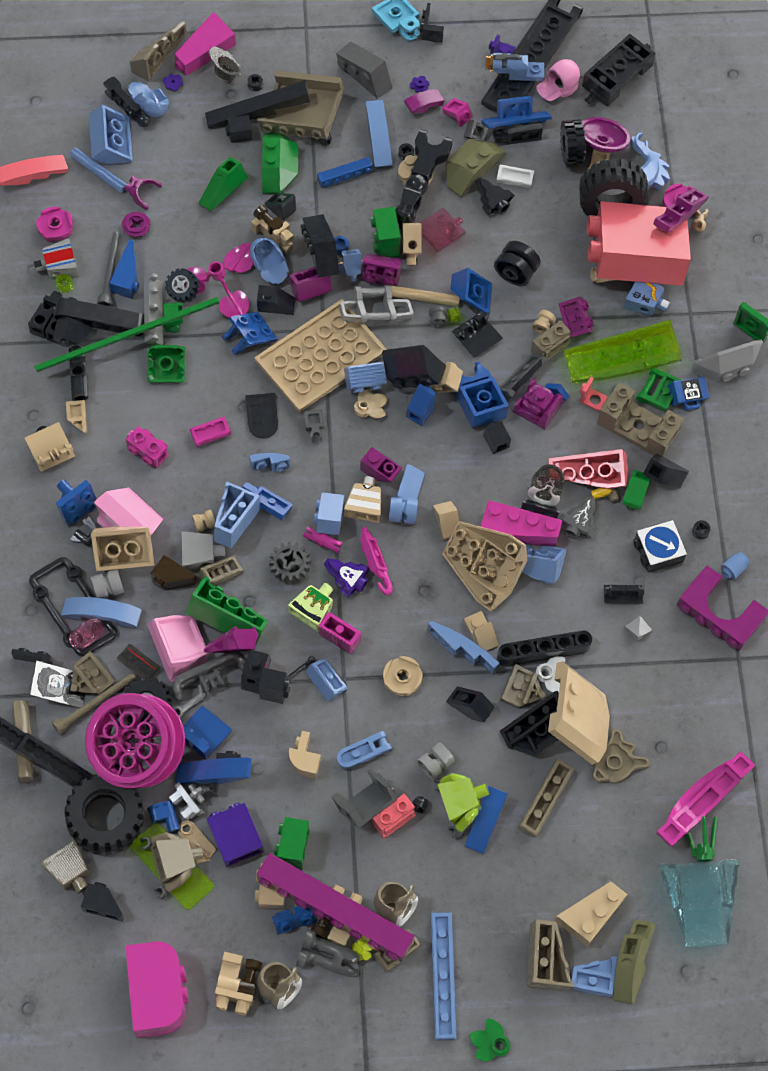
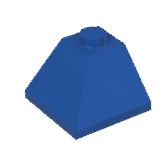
M470 268L453 273L450 290L466 303L489 315L492 283Z

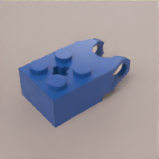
M475 362V376L466 377L462 375L458 392H454L472 429L505 419L509 407L495 378L491 376L490 372L480 362Z

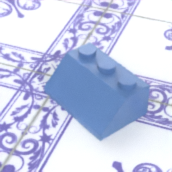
M103 104L89 114L92 159L103 164L132 162L130 118Z

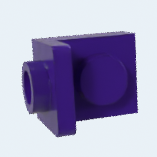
M497 34L495 40L492 39L489 44V49L491 50L490 57L493 58V53L513 54L516 47L501 42V35Z

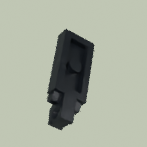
M541 123L498 129L493 131V138L495 143L506 142L508 145L542 140L543 128Z

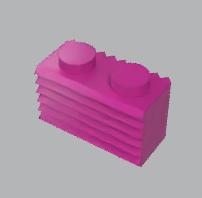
M330 612L326 614L319 624V635H322L323 638L326 637V640L329 639V642L332 641V644L339 645V648H342V650L349 654H352L361 641V632Z

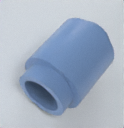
M741 552L733 554L721 565L722 575L726 579L735 580L747 569L749 559Z

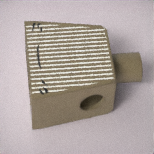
M75 840L41 862L45 870L65 890L73 886L77 893L80 894L87 889L88 885L83 878L90 873Z

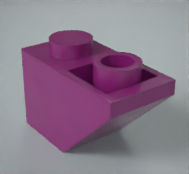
M373 447L360 460V470L368 476L375 478L376 481L391 483L402 470L400 465Z

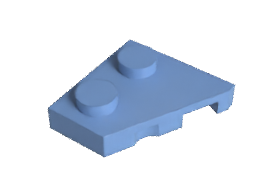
M613 956L601 962L599 960L594 961L588 965L574 966L571 977L574 987L571 990L612 997L617 957Z

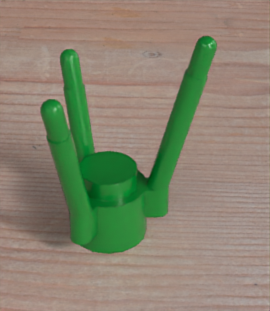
M705 816L702 817L703 843L697 844V848H695L690 832L686 834L692 850V857H696L697 862L713 861L717 829L716 816L713 818L710 845L707 843Z

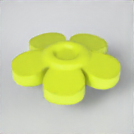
M361 938L357 940V943L352 944V950L360 955L359 961L362 959L369 960L371 958L369 951L372 948L367 945L368 942Z

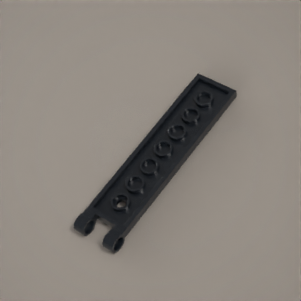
M548 0L513 54L528 55V62L544 63L545 69L576 20L581 17L584 8L575 4L570 13L558 8L561 0ZM499 73L481 100V105L497 112V100L525 97L536 81L509 80V74Z

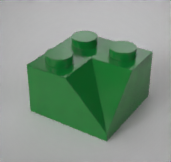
M395 207L373 209V217H370L371 228H375V232H373L374 253L377 252L379 256L390 258L399 257L401 237Z
M285 817L284 823L279 824L278 835H281L280 843L276 842L274 850L276 857L301 871L303 870L310 832L309 821Z

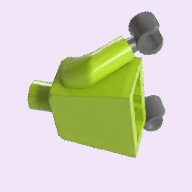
M451 773L441 779H434V783H439L435 791H440L449 820L452 824H455V826H450L448 831L455 830V835L452 838H458L463 835V831L471 824L482 808L479 798L488 796L489 791L486 784L474 787L470 778Z

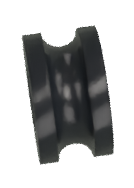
M259 74L250 75L248 77V88L252 91L262 89V76Z
M404 143L400 145L398 156L402 161L408 155L414 156V147L411 144Z
M704 520L697 521L692 529L693 536L701 540L707 538L710 532V525ZM702 527V529L705 530L704 533H701V531L698 530V528Z

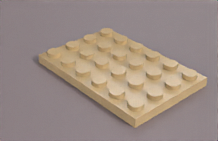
M343 299L254 357L259 367L299 413L346 382L345 367L371 364L382 357L383 350H387L364 323L344 322L342 320L339 306L340 302L344 301ZM351 308L345 309L347 314L356 315Z

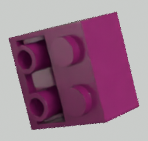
M366 253L362 262V281L369 284L398 286L402 270V260Z

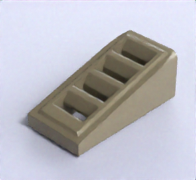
M233 555L200 568L198 575L201 581L206 576L210 579L209 583L217 586L241 574L243 569ZM229 563L231 564L234 570L231 571V569L228 566Z

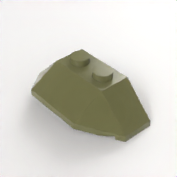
M468 139L446 161L447 188L461 198L475 185V180L480 177L482 178L507 152L494 142Z

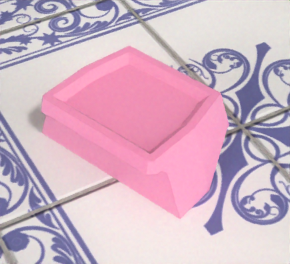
M129 487L106 491L94 502L99 512L97 522L103 528L114 526L149 527L151 536L163 521V518Z
M173 615L155 618L147 623L170 683L178 675L207 662L209 653H204L203 651L206 645L195 619L191 616Z

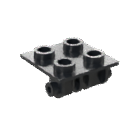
M486 312L478 313L452 330V333L473 357H476L503 339L487 320L489 316Z

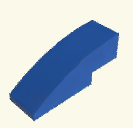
M488 786L489 795L483 798L482 808L475 818L465 844L466 848L481 854L485 852L508 794L491 786Z

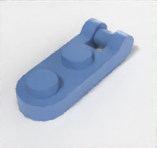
M384 731L341 749L337 754L338 765L343 769H351L392 751L390 743H387ZM378 742L380 747L375 748L373 743Z

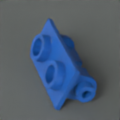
M296 906L293 907L295 914L291 915L289 909L275 913V916H272V920L278 935L316 922V916L312 914L313 911L307 907L302 909Z

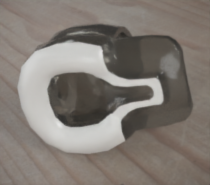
M552 464L540 467L532 476L531 484L528 487L527 494L529 498L541 505H557L561 500L565 484L562 470Z

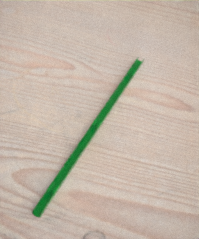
M217 297L45 361L35 365L34 368L36 372H40L217 305L219 300Z

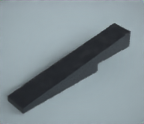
M304 80L205 112L208 129L228 125V118L248 115L249 120L276 115L277 109L310 103L306 81Z
M0 717V744L73 788L75 785H81L80 781L84 778L87 780L92 778V774L28 732H23Z

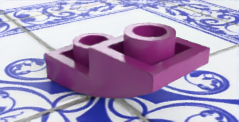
M437 89L414 94L406 98L404 103L411 113H423L427 111L428 107L443 106L445 100Z

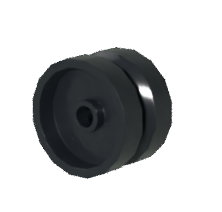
M509 241L495 260L494 268L505 281L516 286H526L531 280L533 273L539 268L541 260L536 251L525 243Z

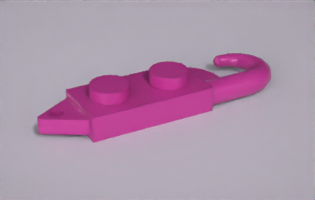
M365 526L361 529L362 537L359 538L362 544L361 549L366 555L369 569L383 581L384 587L378 582V588L384 595H390L393 587L387 573V566L376 538L372 537Z

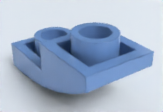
M261 453L249 456L252 470H262L270 466L272 472H281L290 467L288 455Z

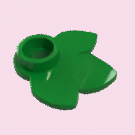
M487 1018L485 1030L474 1031L469 1035L474 1046L479 1048L475 1058L480 1061H491L495 1056L503 1057L510 1050V1041L504 1036L503 1027L493 1019ZM502 1043L504 1048L498 1050L496 1044Z

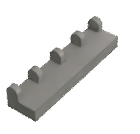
M155 273L144 278V324L163 317L162 281L157 280L158 275ZM163 325L145 331V343L152 346L163 345Z

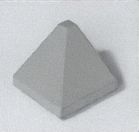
M641 616L625 626L636 642L652 632V629Z

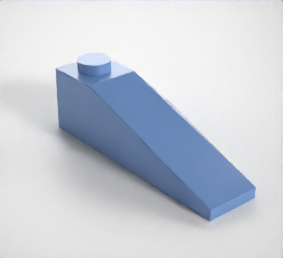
M526 545L528 561L522 573L536 580H541L546 584L555 583L560 577L567 549L552 546H541V549H532L530 545Z

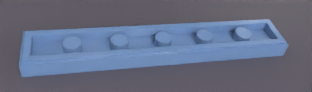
M431 913L435 1040H456L452 913Z

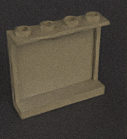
M276 70L274 90L305 80L310 103L277 109L276 115L267 116L263 119L258 118L257 121L261 131L327 139L345 90L342 79L339 77Z

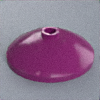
M601 117L588 118L582 121L583 130L585 131V144L592 149L605 153H615L624 150L629 145L630 134L621 124Z

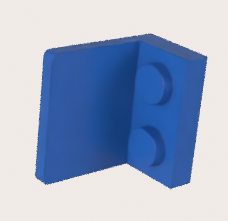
M201 706L183 726L185 743L205 760L232 732L229 726L204 706Z

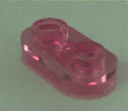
M96 618L89 619L73 630L69 636L72 647L82 649L99 638L103 633L101 621Z

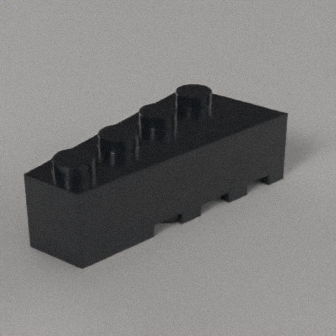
M324 214L302 218L303 224L300 225L301 233L307 248H309L318 278L339 274L336 243Z

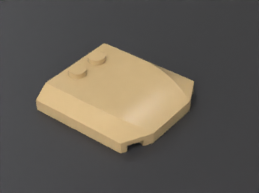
M565 662L556 663L554 679L560 683L557 712L550 714L548 732L590 764L599 763L607 749L610 715L606 695Z

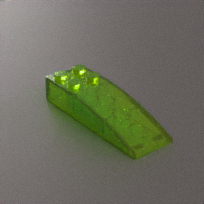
M671 320L563 350L572 383L588 382L590 377L594 378L593 381L611 379L682 361Z

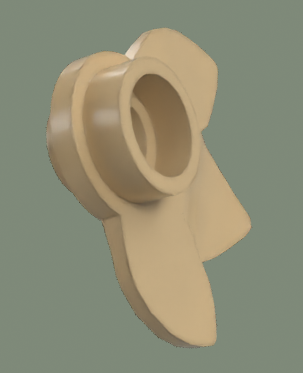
M365 389L358 394V401L354 404V411L359 417L370 416L375 419L385 417L386 413L382 407L387 403L388 398L383 394H373L370 389Z

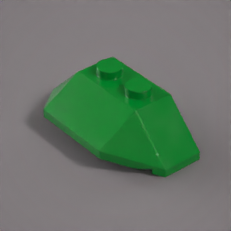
M263 133L262 194L282 193L298 176V144L280 133Z

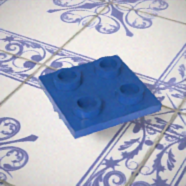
M259 312L231 316L229 320L233 325L222 336L224 341L226 339L230 340L238 332L243 336L237 346L231 350L233 355L236 352L239 354L247 346L277 340V337Z

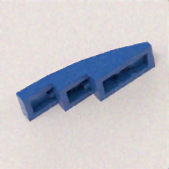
M222 758L181 763L178 765L176 784L178 782L181 785L192 783L203 785L213 782L224 784L249 779L252 758Z

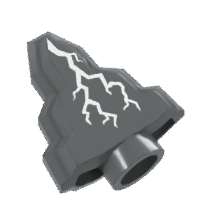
M589 496L581 501L578 507H573L567 513L561 514L558 519L563 520L561 526L565 528L564 532L572 539H578L579 536L591 539L594 533L592 526L595 520L592 515L596 509V499Z

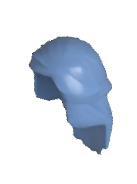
M140 81L129 84L128 92L130 97L145 114L157 118L167 112L169 100L160 88L153 91Z
M268 237L256 239L250 247L252 262L262 279L279 285L288 276L287 273L289 272L279 244Z

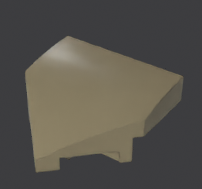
M91 651L73 665L71 691L101 694L115 683V680Z
M515 664L504 687L500 701L519 708L546 697L538 682L537 673L533 674V672Z

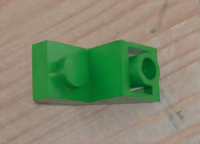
M638 470L633 471L622 502L623 505L630 509H641L651 481L649 477L643 475L644 472Z

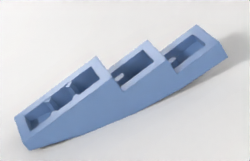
M383 100L366 101L374 168L392 167Z
M433 621L428 623L427 630L453 657L461 653L473 666L480 662L492 675L498 670L499 662L476 643L448 627Z

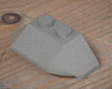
M762 339L706 356L703 359L695 360L691 370L693 373L714 382H726L739 375L745 376L751 372L763 341Z

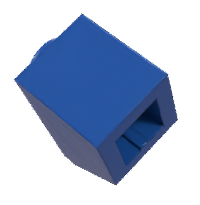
M419 384L407 407L406 417L420 426H423L434 411L436 393L432 388Z

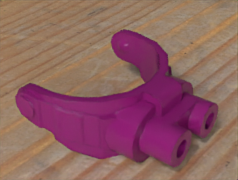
M132 175L129 180L131 183H127L124 189L129 192V195L133 197L134 202L138 206L147 210L149 206L139 198V186L154 184L161 188L162 183L154 179L143 180Z

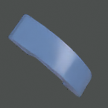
M73 597L65 599L61 617L76 620L86 617L114 621L118 623V626L137 628L142 610L129 604L108 599Z

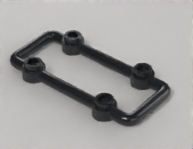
M60 557L34 572L29 578V583L33 588L34 599L37 602L43 603L63 633L65 646L72 648L78 656L83 657L89 651L94 652L112 641L117 635V630L112 623L113 621L97 619L98 624L101 627H106L109 633L84 649L81 648L78 634L75 631L69 630L49 600L48 589L37 582L39 578L64 565L67 569L68 580L76 582L85 597H94L82 579L81 568L73 565L68 558Z

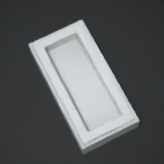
M499 165L496 182L531 189L534 171Z

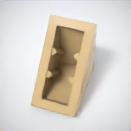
M452 501L433 505L443 540L450 539L459 521L458 510Z

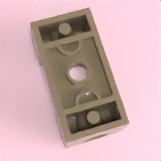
M619 382L601 408L597 424L653 456L657 453L664 457L679 434L684 418L670 410H667L663 418L632 402L635 391ZM641 423L644 428L636 429L634 424Z

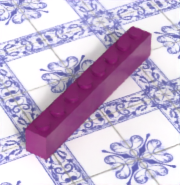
M271 853L268 854L257 872L258 883L268 889L269 887L276 889V893L285 899L290 897L302 909L306 907L313 911L312 914L322 920L324 918L330 920V924L339 930L344 928L349 931L351 937L356 940H360V938L365 940L370 948L376 951L378 949L386 953L385 956L393 961L398 959L402 962L414 941L415 935Z

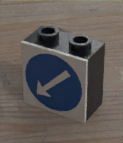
M673 520L638 530L633 539L634 547L636 550H639L641 555V564L643 567H646L648 573L682 563L687 555Z

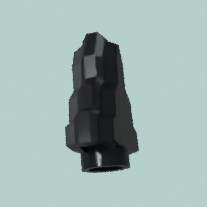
M481 177L475 180L477 191L481 194L482 209L487 215L494 214L495 212L503 214L510 207L509 202L514 198L515 194L509 189L504 190L501 186H494L490 181Z

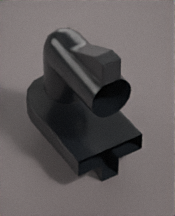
M89 516L87 519L84 518L83 522L92 530L97 528ZM77 529L70 539L74 542L83 543L85 546H91L92 532L87 536Z

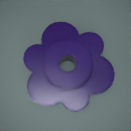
M169 74L168 77L163 79L165 88L172 91H177L183 85L182 77L178 74Z
M425 76L414 77L410 83V88L415 89L417 93L427 91L430 82L426 80Z

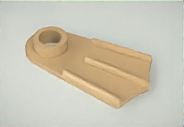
M189 820L182 821L179 824L180 831H178L181 839H187L190 848L200 846L203 852V858L194 860L195 864L210 861L212 855L217 850L215 846L193 822ZM189 826L190 831L184 832L183 828Z

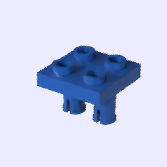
M61 480L57 484V488L63 494L61 495L62 498L55 503L64 523L68 527L77 523L80 518L96 508L94 502L97 499L91 484L87 480L76 488H73L66 480Z

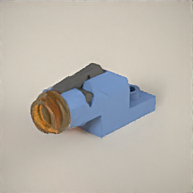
M509 53L486 55L485 69L497 73L509 74V80L544 81V63L528 62V55Z

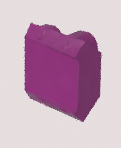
M235 626L209 643L203 651L204 653H228L232 651L255 650L259 634L255 627L251 629H237Z

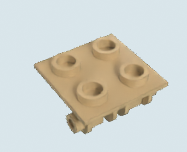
M59 422L25 437L40 472L75 457L72 445L69 444Z

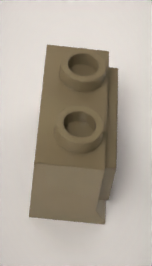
M559 321L533 340L531 352L544 355L548 361L570 345L571 331Z

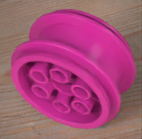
M136 693L120 694L105 701L92 715L85 734L86 754L94 771L103 780L114 786L122 788L154 786L167 779L176 770L182 759L185 748L183 724L176 711L167 702L158 697ZM144 710L150 713L144 722H141ZM129 715H132L133 722L131 725L127 723V718ZM146 725L150 727V732L148 735L145 734ZM113 726H115L116 733L114 736L111 735ZM161 736V744L152 743L154 742L152 738ZM136 738L140 739L138 743L129 742V740ZM147 745L150 748V753L148 756H146L145 747ZM113 746L116 748V754L114 756L111 752V747ZM130 756L133 758L132 766L127 764V759ZM141 759H144L148 764V769L144 770Z

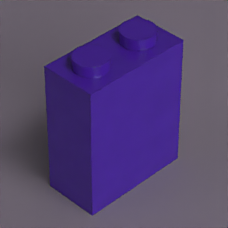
M235 803L229 806L228 810L223 812L215 811L207 818L209 828L225 867L264 852L263 845L245 803Z

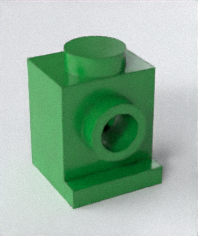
M182 302L163 303L164 316L183 310ZM183 317L165 324V331L179 332L180 324H183Z

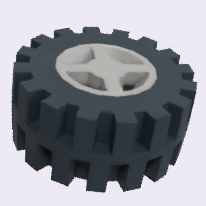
M178 268L175 272H170L171 275H168V280L165 281L167 294L177 302L186 303V301H192V298L195 299L197 297L196 293L199 294L198 288H200L199 279L196 275L184 268Z

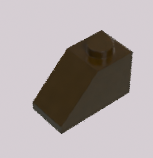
M163 555L150 573L153 584L159 588L164 587L167 590L195 585L197 582L196 574Z

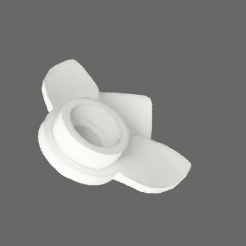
M552 657L547 663L539 665L536 669L537 679L545 683L547 690L552 693L554 691L559 692L560 683L554 680L556 663L565 662L564 657ZM546 671L549 675L543 676L542 672Z

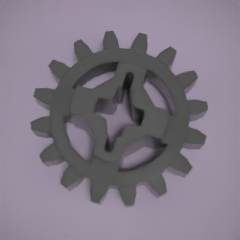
M288 541V546L281 543V548L275 547V553L270 554L272 559L269 560V566H272L270 568L271 573H275L276 579L282 577L283 583L286 579H289V583H292V579L299 582V577L305 578V571H310V566H308L311 565L309 552H305L304 546L298 548L297 542L294 546H291L290 541Z

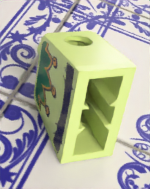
M324 583L319 590L312 585L308 586L290 602L288 612L319 632V624L333 606V600L329 597L333 588L327 583Z

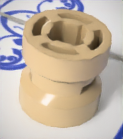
M541 310L532 328L536 333L543 334L555 323V315L550 311Z
M211 509L201 515H192L198 533L204 532L207 528H215L216 522Z

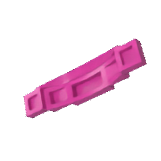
M740 751L733 759L722 763L704 775L677 801L668 815L667 822L656 834L671 848L697 825L703 816H706L718 805L740 780L755 767V764Z

